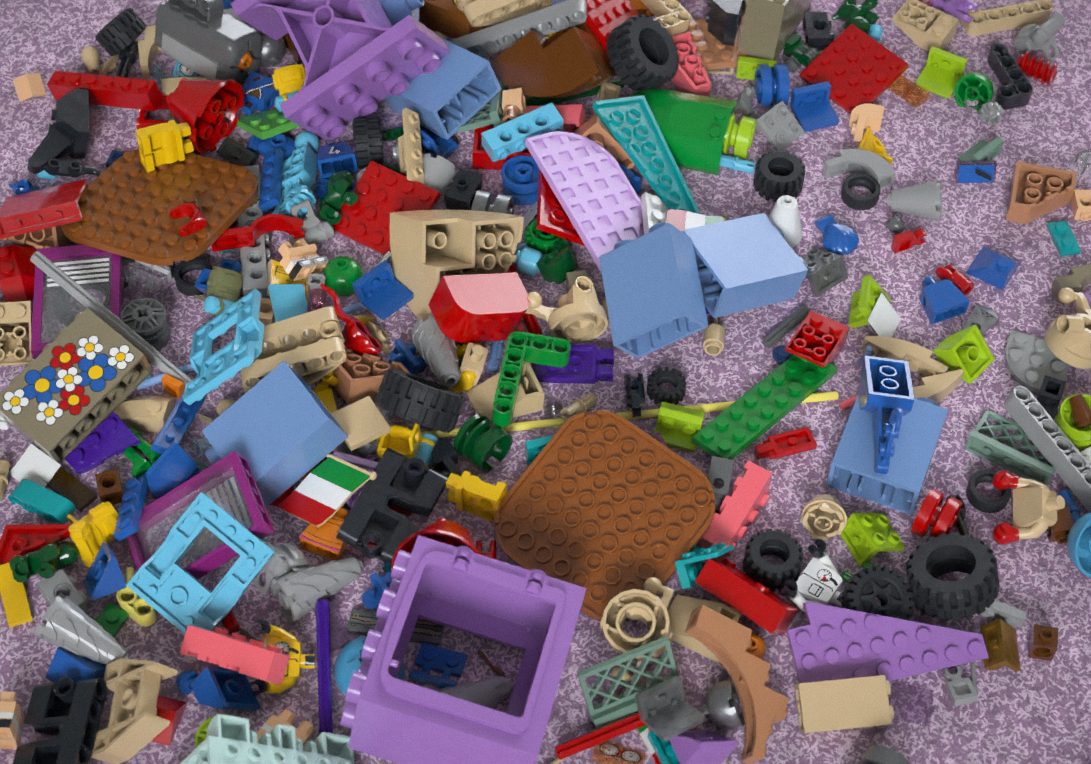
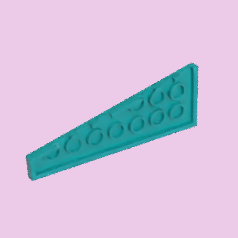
M644 95L595 101L592 105L595 112L669 210H684L701 214Z

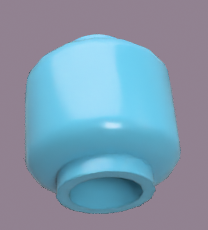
M524 247L522 250L517 251V257L513 263L516 266L517 272L531 277L535 276L538 271L540 272L536 263L542 258V252L529 247Z

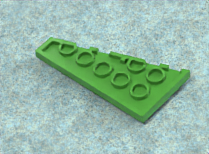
M277 109L238 117L237 127L262 140L300 127L286 119L283 111L279 112Z

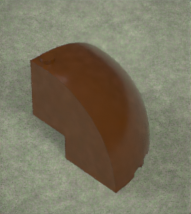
M586 21L557 31L551 37L532 30L489 62L497 78L511 89L522 88L525 95L539 98H563L581 94L604 84L616 76L615 70L609 64L610 59L607 58V52Z

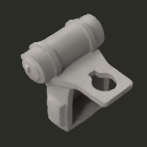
M1060 13L1050 15L1043 25L1031 24L1025 26L1014 39L1015 48L1024 51L1041 49L1046 62L1050 60L1052 63L1060 55L1055 32L1059 31L1065 24V18ZM1049 45L1053 48L1052 57H1050L1049 55Z
M305 200L290 208L292 214L290 217L302 219L304 226L301 227V230L305 232V237L294 239L292 236L289 238L292 246L299 239H304L308 245H317L323 241L327 242L329 238L334 237V228L329 222H322L320 220L317 209L311 207L309 200ZM307 208V213L303 217L297 216L299 209Z
M266 537L262 541L276 551V553L252 581L263 595L268 594L272 579L309 567L307 559L295 545L290 543L271 545V542ZM262 573H266L265 586H263L260 581V576Z

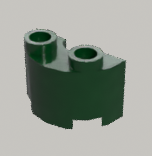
M561 238L553 246L555 250L552 253L545 254L536 263L543 279L547 282L561 284L566 280V273L573 272L579 266L565 238Z

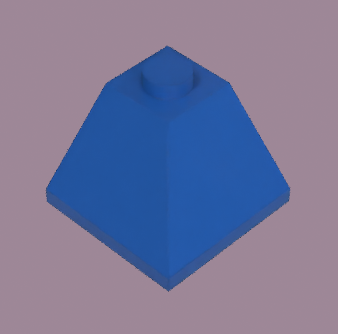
M983 246L966 273L1004 290L1021 263Z
M173 442L145 473L151 497L154 499L161 498L199 474L200 471L198 465L176 442Z
M207 666L190 684L195 698L201 705L220 709L251 711L261 708L256 696H253L251 693L253 689L247 676L238 671L223 667Z

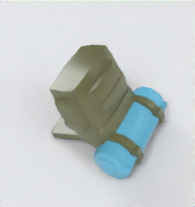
M213 265L207 280L206 297L194 294V298L205 301L204 311L213 316H218L238 301L244 276L233 270Z

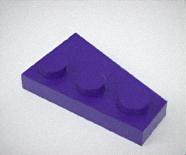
M112 412L65 459L76 473L80 475L103 464L109 457L124 453V449L132 445L137 446L142 442L115 412Z

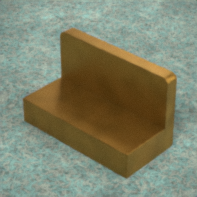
M1001 619L980 626L989 657L984 659V668L996 670L1007 666L1013 671H1021L1016 630Z

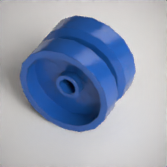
M785 63L774 64L772 70L768 64L757 65L755 89L759 107H769L772 101L776 105L782 100L787 106L790 84L788 68Z
M526 155L515 156L507 160L501 171L503 194L513 196L515 205H533L538 200L539 167L532 156Z

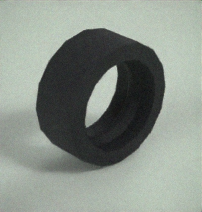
M856 173L844 180L841 199L848 207L864 211L876 206L880 196V184L874 177L864 173ZM855 186H862L869 189L872 195L859 197L851 193L849 189Z
M202 258L180 262L174 270L177 289L187 296H194V294L203 295L204 293L194 287L195 283H187L182 280V277L194 270L202 271L203 268L212 270V265Z
M979 470L969 480L966 491L967 499L975 509L981 512H999L1006 507L1010 499L1011 488L1001 490V498L994 500L984 498L976 490V486L979 483H992L993 476L998 472L996 470Z

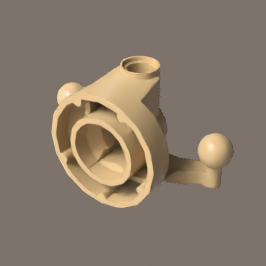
M579 276L575 280L568 294L563 295L559 299L558 308L542 306V297L537 292H530L527 295L530 305L525 313L533 314L547 321L550 336L565 339L570 344L588 342L599 337L606 331L609 324L606 298L603 301V306H601L598 302L593 282L588 277Z
M1065 287L1059 291L1058 298L1064 304H1069L1075 300L1077 314L1060 315L1046 330L1044 340L1053 354L1063 362L1076 368L1090 369L1091 309L1083 293L1074 292L1071 288Z
M650 577L644 582V590L632 589L621 592L610 600L604 610L600 628L604 632L605 639L611 648L619 654L626 653L667 636L671 645L674 632L671 631L667 609L674 589L663 586L662 582L656 577ZM659 593L663 594L661 600L655 595ZM629 618L630 621L639 620L645 623L647 627L651 626L649 633L644 637L638 638L629 636L623 630L626 619ZM664 646L657 648L652 656L657 658L665 651ZM641 656L635 657L638 659L636 668L640 666L644 659ZM621 666L614 667L611 671V676L616 677ZM627 669L622 680L630 682L634 675L630 674ZM644 675L640 676L636 685L640 686Z

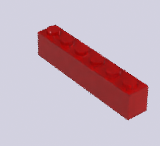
M55 71L47 83L56 100L75 89L88 90L89 104L156 111L163 99V95L155 80Z

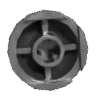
M268 35L263 36L260 66L275 67L281 63L285 55V42L282 37L276 41Z
M725 680L711 687L706 695V704L702 705L705 718H711L715 726L724 730H734L745 726L743 711L740 713L738 702L740 698L732 680Z

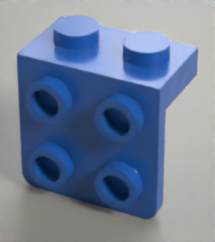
M829 82L792 89L790 107L805 132L839 124V118L829 102L831 90Z
M426 128L424 130L420 129L421 146L427 150V153L431 154L430 157L436 158L439 155L447 159L459 148L457 143L451 138L446 140Z
M385 260L352 284L358 301L380 319H386L414 298L413 292L394 278L390 264Z

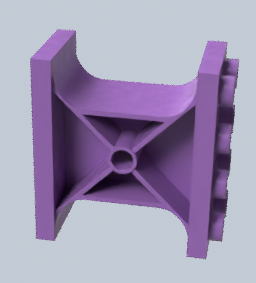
M235 0L231 3L237 17L277 41L289 33L304 63L306 76L301 90L280 104V107L286 119L323 139H335L341 136L346 131L345 125L354 118L367 117L373 114L378 108L377 103L387 96H397L405 92L409 88V81L419 74L434 72L441 66V59L451 53L441 37L411 15L406 16L392 26L379 0Z

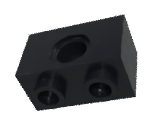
M827 12L804 13L802 26L806 44L810 47H815L817 50H825L834 41V33L831 32V20H828Z

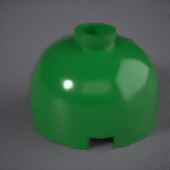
M967 73L955 84L954 99L959 106L966 109L967 104L965 102L967 100L975 101L978 99L979 103L976 106L969 107L980 111L981 107L985 103L990 102L993 97V84L982 73Z
M347 256L333 258L326 264L323 270V275L326 278L325 286L332 288L338 296L355 294L352 284L364 276L360 264Z

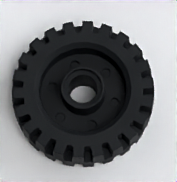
M871 566L859 571L849 579V582L844 587L845 590L842 592L844 600L841 602L842 607L846 609L910 621L909 617L913 614L911 608L914 607V601H911V598L914 595L913 592L908 590L911 588L909 583L905 584L903 582L905 580L903 575H897L898 571H890V567ZM875 597L880 599L881 607L875 603Z

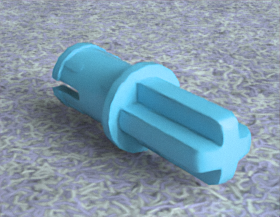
M721 155L720 166L733 169L734 172L738 170L753 174L756 162L739 159V156L735 158Z

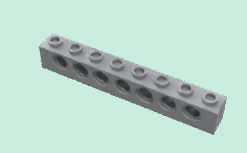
M259 165L244 166L257 179L258 195L255 201L238 217L239 228L251 226L255 220L267 215V211L263 212L259 208L262 176ZM269 233L261 235L254 246L240 248L241 269L244 276L242 283L244 296L256 288L261 293V298H270V296H267V261L271 260L270 248L266 249V245H270Z

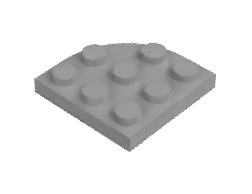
M1011 330L1005 349V363L1007 369L1016 378L1015 380L1031 391L1039 393L1045 375L1062 381L1066 380L1069 364L1055 356L1048 348L1044 339Z

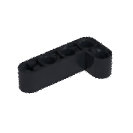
M999 43L993 44L990 47L987 63L1002 84L998 89L995 102L1001 105L1003 110L1027 105L1033 91L1032 85L1007 47Z

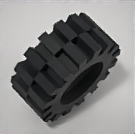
M665 367L664 371H662V368H658L657 372L654 370L652 375H649L647 395H649L651 401L654 399V404L666 402L677 405L679 401L682 402L687 384L685 376H682L680 371L676 373L675 368L669 371V367ZM662 383H670L675 389L663 391L658 386Z

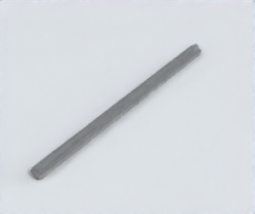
M36 251L31 256L30 261L142 352L162 372L182 381L184 387L193 381L42 253Z

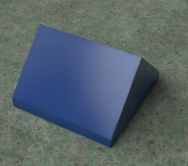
M103 541L83 581L90 598L94 600L127 587L117 559L108 542Z
M58 647L46 678L53 683H57L63 677H70L75 682L85 679H104L106 665Z

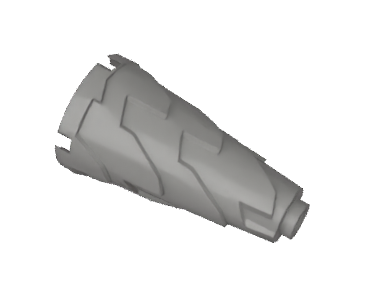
M428 315V320L423 321V318H421L414 325L411 334L412 341L441 385L452 387L459 382L461 377L456 351L458 349L456 341L449 339L441 332L434 316Z
M353 556L337 561L332 560L316 567H308L295 573L291 572L272 579V593L274 599L279 598L282 605L279 607L286 619L292 623L315 609L317 600H327L345 589V586L360 578L359 576H361L364 567L359 558L355 559Z
M63 594L58 595L42 617V623L44 624H38L34 631V635L40 639L105 665L120 658H130L125 647L118 643L99 623L89 617L79 606Z
M498 676L476 682L469 681L454 687L448 686L435 691L492 709L499 702L510 697L513 686L508 678Z

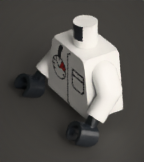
M822 539L815 540L817 548L812 544L809 545L808 551L813 555L817 554V557L811 559L796 582L794 580L784 582V585L787 587L781 589V594L786 597L790 595L789 599L803 612H805L803 605L805 602L829 606L832 603L839 608H845L842 607L841 602L844 600V597L839 592L843 579L827 553L824 552L826 549L825 542Z

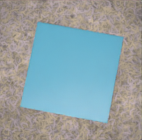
M303 284L268 285L275 323L309 312Z

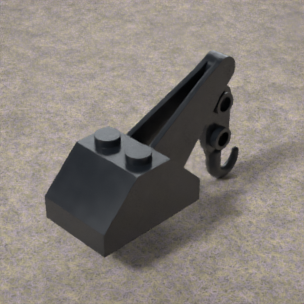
M707 0V7H710V12H707L705 23H708V32L723 45L734 46L744 14L745 0Z
M75 89L56 100L55 109H51V120H53V123L49 122L48 134L28 160L27 169L30 173L38 174L45 170L52 176H69L73 178L86 174L98 177L102 174L101 170L85 166L78 161L61 160L67 155L72 159H85L90 133L88 90Z

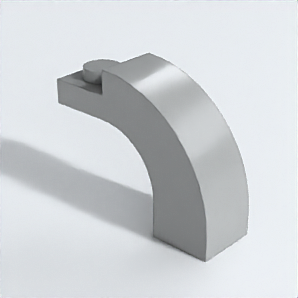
M862 149L839 150L837 158L824 161L822 171L825 178L843 173L868 174L879 182L880 189L893 185L896 175L892 166L885 159L873 152Z

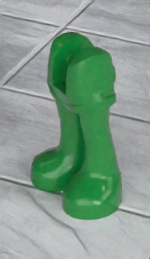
M126 424L142 442L137 446L132 445L124 449V453H122L133 465V478H138L149 470L161 454L151 450L152 445L145 441L141 432ZM138 447L147 456L150 463L134 449Z

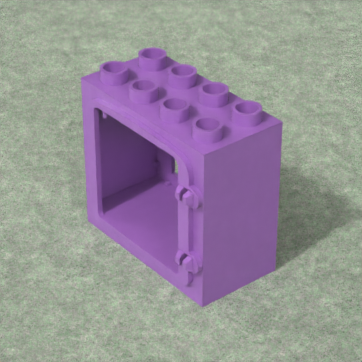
M418 535L412 553L399 550L391 573V578L393 579L389 590L385 589L376 614L378 619L374 630H369L362 650L361 658L363 660L359 672L354 671L346 693L345 701L347 703L340 725L352 729L348 748L397 764H535L586 588L549 577L538 569L527 570L474 553L472 549L466 546L454 547ZM418 617L525 651L506 713L397 679Z

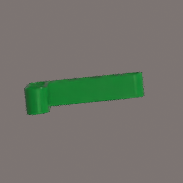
M513 332L509 335L493 402L492 421L496 426L506 427L512 422L525 362L565 367L570 360L571 344L569 341L562 338L525 332Z

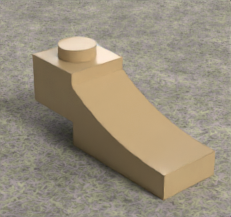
M156 26L146 27L144 30L145 40H138L142 78L146 80L150 79L154 58L159 51H162V48L155 44Z

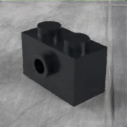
M459 169L457 175L451 181L450 189L446 190L444 194L446 209L471 210L476 192L483 187L482 174Z

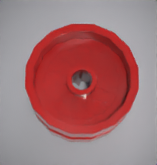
M932 488L918 511L911 533L922 538L926 536L932 527L929 538L932 536L934 538L939 537V534L943 533L949 535L957 521L962 501L950 497L941 508L944 494Z

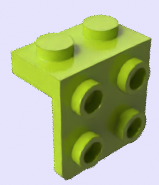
M932 46L929 51L927 64L916 80L915 86L944 98H951L955 91V84L964 76L968 59Z

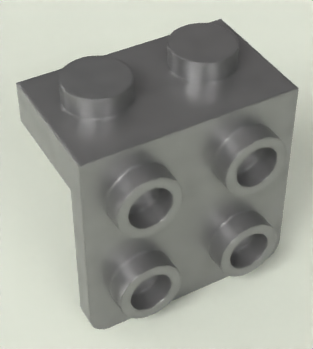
M677 675L635 695L640 720L664 741L674 739L676 736L697 727L705 721L704 715L686 700L682 680Z

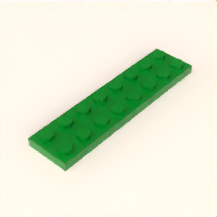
M796 355L791 356L692 436V443L711 456L733 460L837 374L838 367L829 363L823 368Z

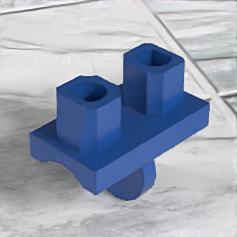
M401 338L396 339V345L389 354L391 359L388 363L391 364L392 361L402 363L411 374L417 376L418 372L425 370L427 364L423 357H415L416 347L412 342L405 344Z
M390 571L381 577L376 572L370 576L371 589L366 590L362 595V603L365 607L375 609L379 606L384 590H389L393 579L391 578Z

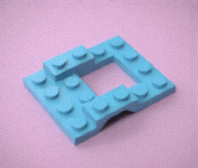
M256 288L193 333L189 360L197 375L193 381L185 385L183 401L188 405L195 401H200L205 394L212 389H217L222 382L228 378H233L244 367H249L254 359L261 354L264 324L259 321L261 293ZM237 324L235 339L212 354L213 339L219 335H224L230 327Z
M201 492L170 530L163 544L140 567L126 586L184 634L188 625L213 631L247 591V587L276 551L254 533L250 532L205 493ZM205 527L240 555V558L212 592L178 564Z

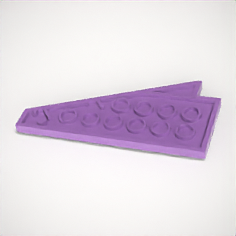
M813 602L803 603L808 625L786 630L799 683L885 675L886 680L893 681L989 658L982 634Z

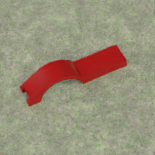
M282 214L262 216L255 220L251 226L227 229L211 245L212 252L254 246L261 235L276 230L284 231L294 239L305 237L304 230H301V227L304 226L303 220Z

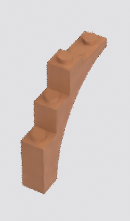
M701 605L692 611L685 632L706 646L717 657L731 677L742 704L745 721V744L741 761L747 764L756 763L762 760L766 754L767 748L765 745L767 738L773 731V724L782 721L786 717L788 712L786 706L789 698L765 686L770 677L768 673L770 664L747 652L751 645L750 636L752 630L705 605Z

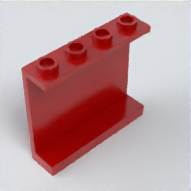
M83 179L7 197L0 209V239L81 221L83 217L78 201L84 189L88 186L87 180Z

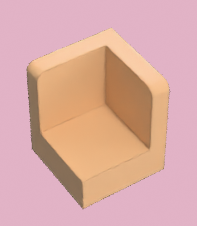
M40 73L25 74L13 79L20 102L32 97L46 95Z

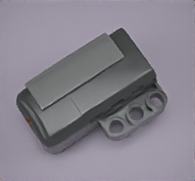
M166 0L160 3L157 8L155 44L162 48L164 54L208 80H234L239 83L246 80L251 71L258 73L263 39L259 31L224 12L223 0Z

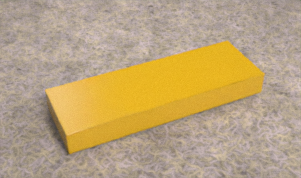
M9 563L0 565V593L9 627L33 621L24 583L14 580L13 571Z

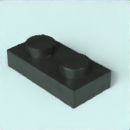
M228 136L216 151L218 155L238 166H253L259 158L255 153Z

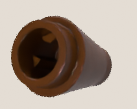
M1082 394L1069 398L1074 424H1077L1078 429L1091 425V408Z

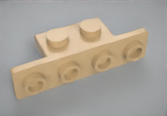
M404 108L402 109L404 135L398 137L400 173L407 175V180L410 182L417 181L424 184L419 114Z

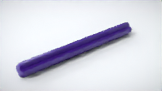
M317 600L315 605L319 734L322 732L333 734L329 604L327 600Z

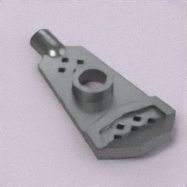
M975 306L962 330L972 325H977L981 335H983L999 322V317L995 311L988 307Z

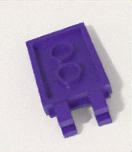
M571 344L570 360L565 367H553L532 363L531 367L539 382L595 384L598 381L613 382V366H603L600 363L614 365V349H597V344Z

